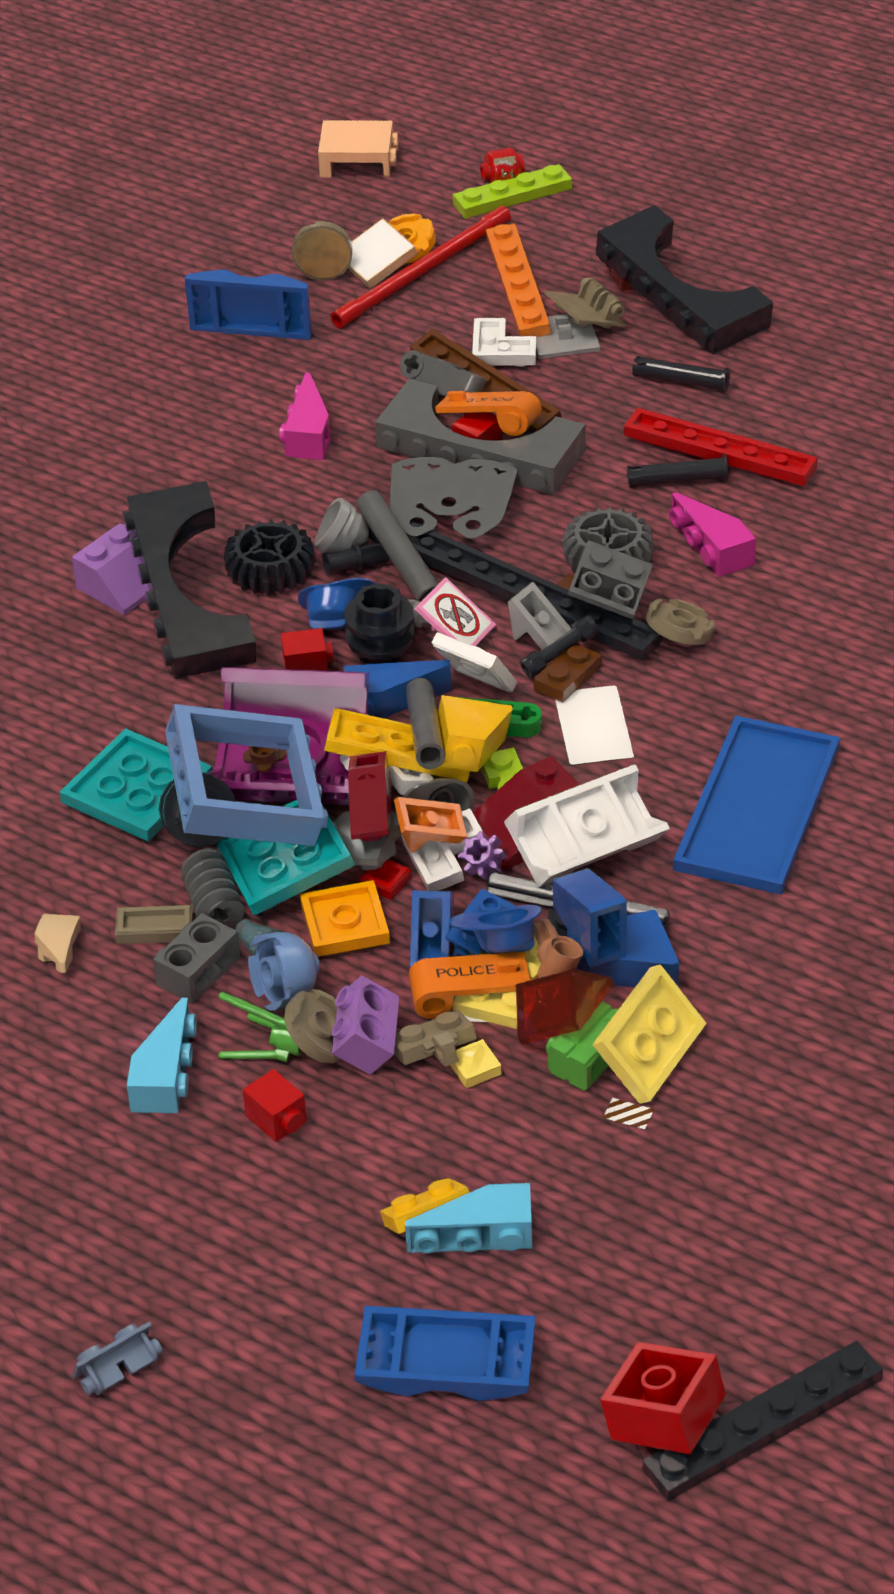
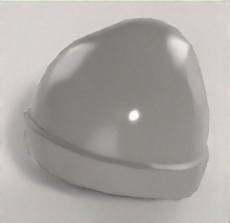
M337 498L330 504L316 534L314 545L323 554L351 549L352 545L355 544L361 547L369 537L368 525L362 514L358 513L353 505L343 498Z

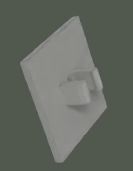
M569 314L549 316L551 334L536 337V352L539 359L600 351V345L593 325L589 324L587 327L580 326L571 320Z

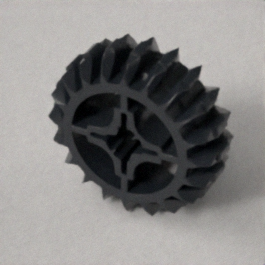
M272 519L268 523H262L258 520L257 524L253 526L245 524L244 530H235L234 536L228 538L224 552L225 570L232 579L233 584H240L242 590L251 588L253 594L259 591H265L266 595L271 591H277L281 594L282 590L286 588L294 590L295 584H304L305 578L311 576L315 562L314 544L311 537L307 536L306 530L298 529L297 524L288 526L285 520L280 523H274Z

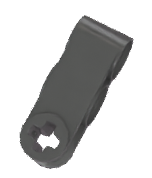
M415 350L404 354L400 362L402 375L408 379L438 386V394L445 397L448 391L482 392L487 380L455 364Z

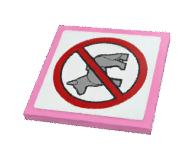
M446 577L415 607V610L432 625V631L436 629L439 633L470 646H476L496 625Z

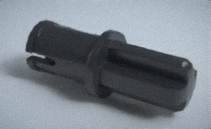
M380 543L358 547L355 544L352 545L351 549L323 554V566L328 575L351 569L361 571L365 566L386 563L390 560Z

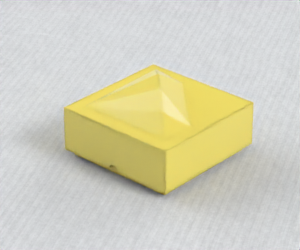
M483 1039L457 1049L456 1054L459 1062L450 1065L466 1089L501 1075V1064Z

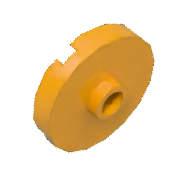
M404 214L388 222L417 249L418 254L405 264L422 258L435 245L436 233L432 222L428 218L427 220L423 219L422 215Z

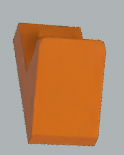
M397 797L394 800L401 834L411 853L416 852L427 841L460 844L467 838L460 804Z

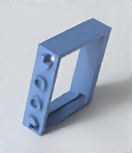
M174 704L165 734L184 833L315 846L321 828H326L328 815L327 810L322 808L321 785L316 782V763L310 756V737L308 734H305L302 719ZM195 740L286 750L299 808L207 799Z

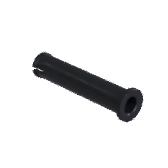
M636 356L634 359L637 365L633 364L632 375L635 377L640 376L720 389L722 393H726L728 390L730 368L727 367L724 370L640 356Z
M722 454L721 458L627 466L629 487L721 477L724 480H728L726 454Z

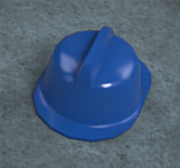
M352 578L329 584L309 586L299 593L298 603L308 610L311 629L340 630L346 627L344 610L348 603L356 597L362 586L366 587L377 583L369 579Z
M519 905L496 911L464 913L450 918L449 925L458 929L473 930L481 948L489 954L525 952L534 947L533 919L541 914L542 909L537 905Z

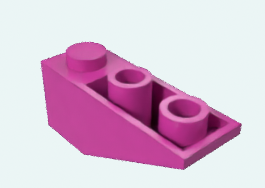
M305 373L301 385H296L294 404H289L287 422L281 425L280 442L285 443V454L288 457L324 460L331 441L329 414L311 374Z
M677 492L672 493V508L669 509V518L675 528H679L685 535L688 544L691 547H695L700 553L703 562L710 566L719 577L755 565L756 538L740 519Z

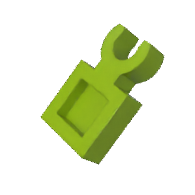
M514 748L495 751L481 767L489 789L497 787L500 789L517 772L523 769Z

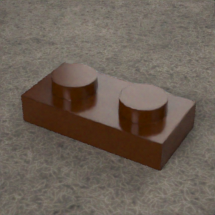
M578 644L573 645L556 657L534 678V690L564 702L602 666V654Z

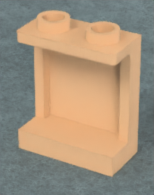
M323 121L318 150L320 177H332L334 162L382 163L384 177H390L391 166H396V150L399 147L398 132H393V121Z

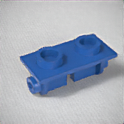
M482 888L463 914L502 910L515 907V905ZM452 927L445 936L446 940L454 943L453 957L479 955L483 950L473 930Z

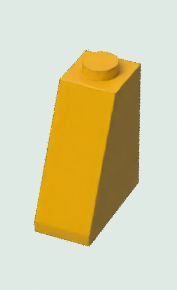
M442 695L438 709V718L445 759L441 767L478 772L491 757L492 753L505 741L513 710L512 706Z

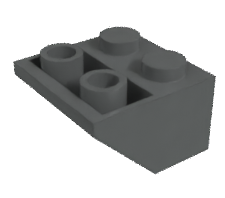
M588 540L567 595L633 619L653 564Z

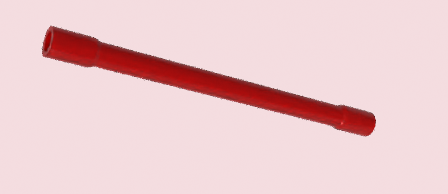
M499 206L483 216L474 225L373 289L336 309L330 314L333 325L339 329L345 327L359 318L368 309L485 236L486 229L508 223L511 220L509 210L505 206Z

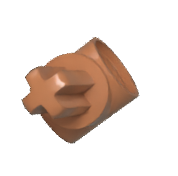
M541 919L539 923H534L533 925L534 936L540 945L537 952L541 962L538 976L545 984L551 987L566 988L573 979L583 955V948L577 941L566 936H559L549 919Z

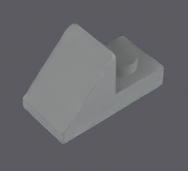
M534 582L530 583L508 601L512 633L515 641L527 632L543 650L572 630Z

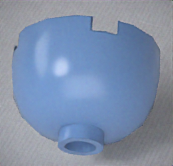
M270 932L259 934L252 940L251 946L257 945L256 954L248 958L250 980L256 996L260 997L262 994H265L271 1004L264 1006L267 1010L285 1009L289 1001L298 992L303 990L309 992L314 988L317 974L320 970L319 959L302 938L290 932Z

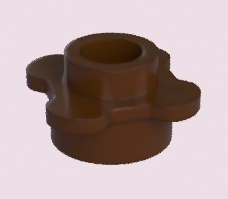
M249 746V750L243 754V760L245 763L255 765L259 772L266 773L278 761H283L287 754L286 750Z

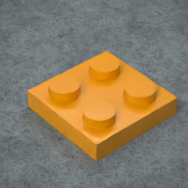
M374 880L300 894V902L313 952L317 957L390 944L389 930Z

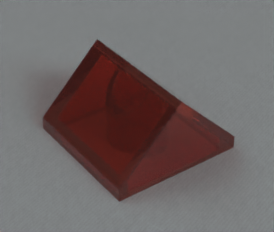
M571 969L516 984L518 1040L523 1045L581 1030L615 985L613 979L603 975Z

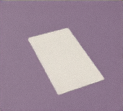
M617 686L578 689L564 702L555 699L570 764L634 757Z

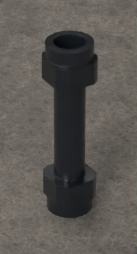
M586 615L571 624L572 630L540 652L532 651L519 661L524 673L532 679L547 667V663L577 642H586L599 632L595 621L589 615Z

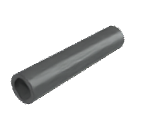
M376 490L365 492L356 502L358 510L416 600L421 602L438 585L437 580L381 494Z
M416 678L407 684L405 690L416 761L425 769H435L444 762L445 752L434 689L431 682L427 679Z

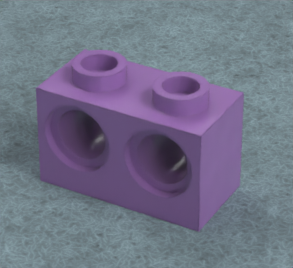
M361 975L350 986H344L336 997L335 1006L337 1007L336 1021L332 1028V1036H334L332 1054L371 1075L394 1055L399 996Z

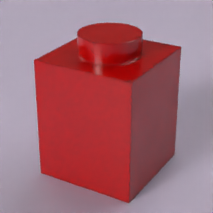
M468 412L452 424V431L462 436L488 441L503 440L502 429L499 427L497 415L491 412Z
M322 628L281 633L285 669L328 671L327 663L334 662L331 641L325 642Z
M270 1070L242 1089L245 1116L275 1142H278L289 1133L296 1132L302 1124L307 1122L304 1094L276 1070Z

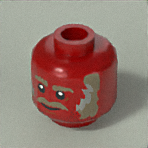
M512 148L489 151L485 154L484 163L480 164L481 178L483 181H488L489 184L496 180L517 178L519 174L525 173L522 155L516 153Z

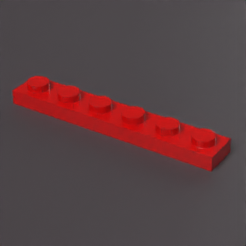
M637 408L624 425V436L691 454L702 459L721 458L722 454H726L727 465L730 467L741 468L758 473L759 475L787 481L791 484L805 486L817 469L818 457Z

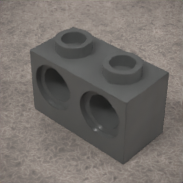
M201 913L193 922L184 926L180 934L166 947L161 948L153 958L156 985L179 998H188V1002L193 1004L241 958L238 931Z

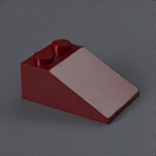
M549 756L521 769L473 812L488 840L496 835L502 841L499 849L508 854L507 858L502 859L500 866L502 872L524 862L504 821L517 809L580 785L553 756Z

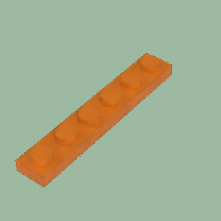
M515 223L509 225L501 224L494 228L486 229L487 241L519 336L539 337L551 334L550 323Z

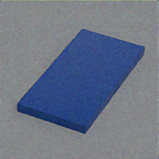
M735 715L673 859V871L782 895L840 748V737Z

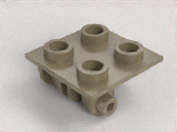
M584 278L580 283L581 288L578 294L545 291L544 293L554 301L556 308L567 312L571 316V320L580 326L587 327L589 324H597L611 329L612 326L626 327L627 325L620 319L625 312L624 303L594 278Z

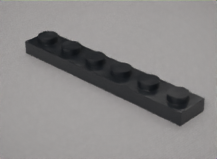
M856 1340L709 1422L691 1454L661 1449L642 1460V1471L664 1498L670 1501L880 1382L883 1378V1369Z

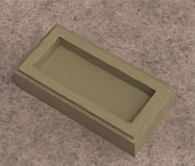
M192 905L117 908L116 944L171 942L180 934L184 926L193 922Z

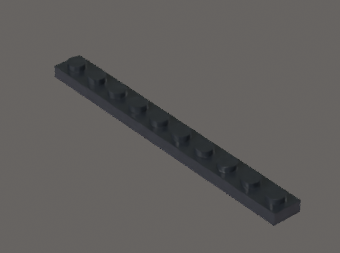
M410 520V525H411V526H413V527H420V526H422V525L417 524V523H415V522H413V521ZM368 525V539L380 543ZM430 530L419 536L407 534L425 564L507 601H510L530 583L534 582L570 627L577 620L589 615L599 629V632L592 637L593 639L643 661L662 642V635L643 622L567 595L569 590L436 531Z

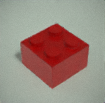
M637 1342L600 1401L611 1440L691 1454L725 1398L726 1392L716 1354Z

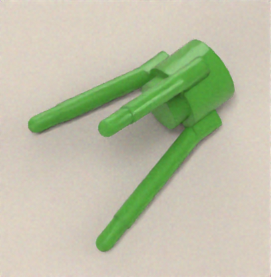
M225 992L219 994L221 1000L249 1012L247 1015L248 1020L272 1029L270 1045L276 1046V1050L221 1051L218 1054L220 1059H276L288 1062L290 1054L298 1057L302 1055L303 1051L296 1046L288 1033L284 1018Z

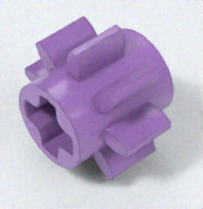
M479 831L477 837L470 840L464 839V852L459 853L458 857L467 863L464 870L470 876L478 872L482 879L487 880L489 874L496 871L502 872L500 868L502 859L507 858L508 854L499 849L502 841L496 835L488 840L487 835Z

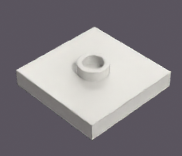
M436 633L431 643L444 660H450L453 670L508 693L513 692L517 680L497 656L479 647L470 646L441 633Z

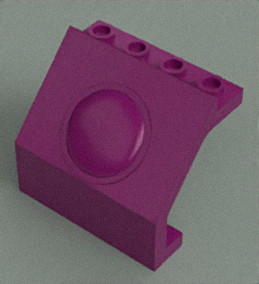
M243 667L222 668L221 682H225L224 710L302 719L305 734H308L310 737V756L316 763V782L321 785L322 789L321 803L325 805L349 806L348 770L340 762V754L324 751L334 709L338 708L368 715L369 672ZM219 743L215 768L207 773L225 782L234 794L235 801L291 803L297 800L287 756L283 761H278L269 772L261 773L255 765L245 763L243 760V754L249 750V746Z

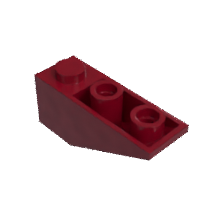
M387 752L350 756L348 782L351 840L376 841L385 835H389L393 786Z

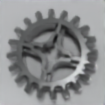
M611 506L608 510H601L597 507L595 512L584 511L583 516H574L573 523L567 524V529L562 539L566 563L570 564L572 571L577 570L588 540L650 563L652 551H654L653 533L651 526L646 524L645 518H637L636 512L627 514L624 508L618 511L612 510Z

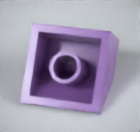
M119 523L72 556L77 589L115 611L126 615L146 600L145 591H149L148 584L142 585L139 578L138 564L142 563L140 557H133L130 538L134 537L133 532L126 531L125 526Z

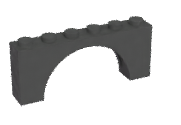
M408 379L375 421L377 448L414 458L440 457L454 464L468 459H486L502 462L518 470L514 481L515 485L552 495L556 493L586 450V424L557 416L548 425L535 433L516 439L488 441L457 434L445 427L436 417L438 413H436L435 407L439 404L438 386L413 379ZM479 466V467H477V468H475V467H469V468L473 469L474 471H477L479 468H482V466ZM494 468V470H496L497 474H500V473H503V472H507V471H500L499 469Z

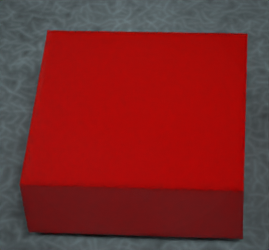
M388 859L383 862L382 867L367 870L360 877L359 881L361 883L374 880L378 895L392 901L412 878L410 868Z

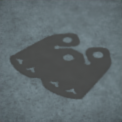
M416 457L401 460L392 464L390 510L405 533L411 536H419L433 530L437 525V520L424 510L418 509L416 507L417 504H424L425 508L436 515L457 516L470 510L473 506H478V511L466 514L453 523L455 531L468 539H475L501 522L518 470L508 464L486 459H468L456 464L440 457ZM428 464H431L432 466L440 465V467L431 469V467L428 466ZM411 465H415L411 468V470L402 468L403 466L409 467ZM479 466H482V468H479L477 471H474L473 469L469 468V467H475V468H477V467H479ZM494 468H497V469H499L500 471H507V472H503V473L497 474V472H496V470H494ZM451 497L456 500V504L451 507H445L441 504V501L444 498ZM422 518L424 525L413 527L410 525V520ZM470 520H476L481 525L476 530H470L466 527V523Z

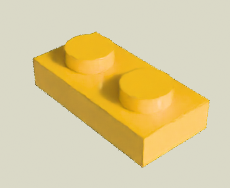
M441 1179L431 1183L428 1186L429 1190L416 1196L407 1194L397 1197L391 1201L392 1206L380 1211L384 1226L397 1234L406 1231L405 1221L470 1193L469 1189L455 1180Z

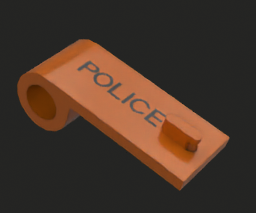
M448 391L447 396L435 409L436 413L496 412L499 427L503 432L511 436H518L524 433L539 418L542 406L540 400L534 394L526 391L465 393V391Z
M524 951L425 958L414 963L408 972L415 1012L425 1019H436L438 1015L449 1012L453 1006L454 996L531 990V981Z

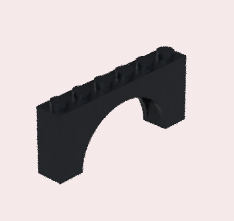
M656 205L597 232L596 256L599 260L615 271L620 278L628 282L639 294L648 299L659 311L667 315L679 328L687 332L711 354L714 355L771 326L774 302L754 286L738 291H710L689 285L673 276L664 268L657 256L665 248L672 245L674 220Z
M207 481L127 496L128 511L122 512L126 531H132L134 537L130 538L133 557H140L142 563L138 564L141 584H148L149 591H145L149 612L155 611L157 618L153 619L157 639L163 638L165 646H161L165 667L171 666L174 678L177 679L220 670L224 667H234L256 662V641L248 615H221L198 607L180 592L170 573L172 562L180 548L193 536L215 528V508Z

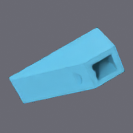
M181 998L131 1056L127 1080L131 1112L178 1113L180 1098L187 1097L188 1074L184 1073L185 1067H191L193 1050L192 1043H189V1037L195 1038L197 1031L196 1014H190L188 998Z
M530 1183L488 1184L405 1221L407 1253L532 1249Z

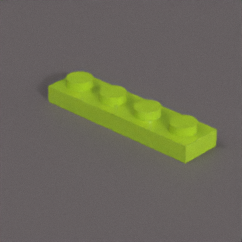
M560 164L550 165L530 173H521L517 178L496 180L487 185L467 188L462 192L452 194L453 205L467 219L491 212L499 206L509 207L572 189V178Z

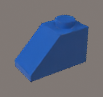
M412 890L410 967L421 959L450 957L452 942L446 940L445 936L452 928L449 925V920L454 914V891Z

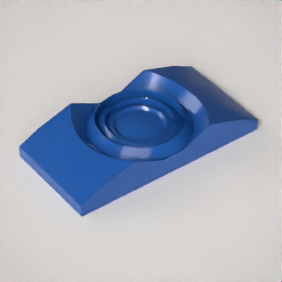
M226 269L187 274L185 277L190 330L311 340L312 338L308 284L277 273L258 277L240 276Z
M365 1306L354 1375L355 1382L406 1397L428 1391H446L476 1401H484L529 1393L536 1316Z

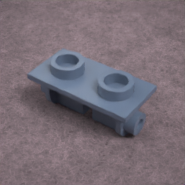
M149 1321L139 1328L136 1324H131L120 1330L113 1337L115 1341L102 1349L99 1345H94L82 1352L77 1357L78 1362L75 1364L72 1373L73 1380L83 1375L85 1378L80 1380V1383L88 1396L93 1393L100 1395L124 1380L125 1377L117 1366L123 1362L130 1375H133L150 1364L157 1362V1356L162 1354L163 1350L156 1338L150 1341L147 1338L152 1326L151 1322Z

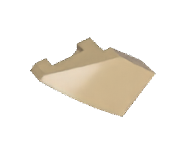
M43 914L36 928L35 943L38 945V959L43 962H55L56 970L60 973H66L73 960L72 945L81 930L80 916Z

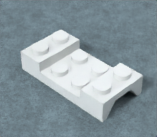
M636 764L517 809L504 821L538 888L552 883L553 879L571 874L578 868L627 849L629 852L654 842L670 829L667 822L650 816L637 792L639 770Z

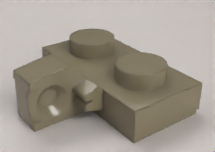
M460 1011L444 1012L438 1015L436 1019L420 1025L405 1026L400 1032L396 1033L394 1054L404 1065L432 1055L444 1066L459 1062L455 1047L477 1039L474 1025Z

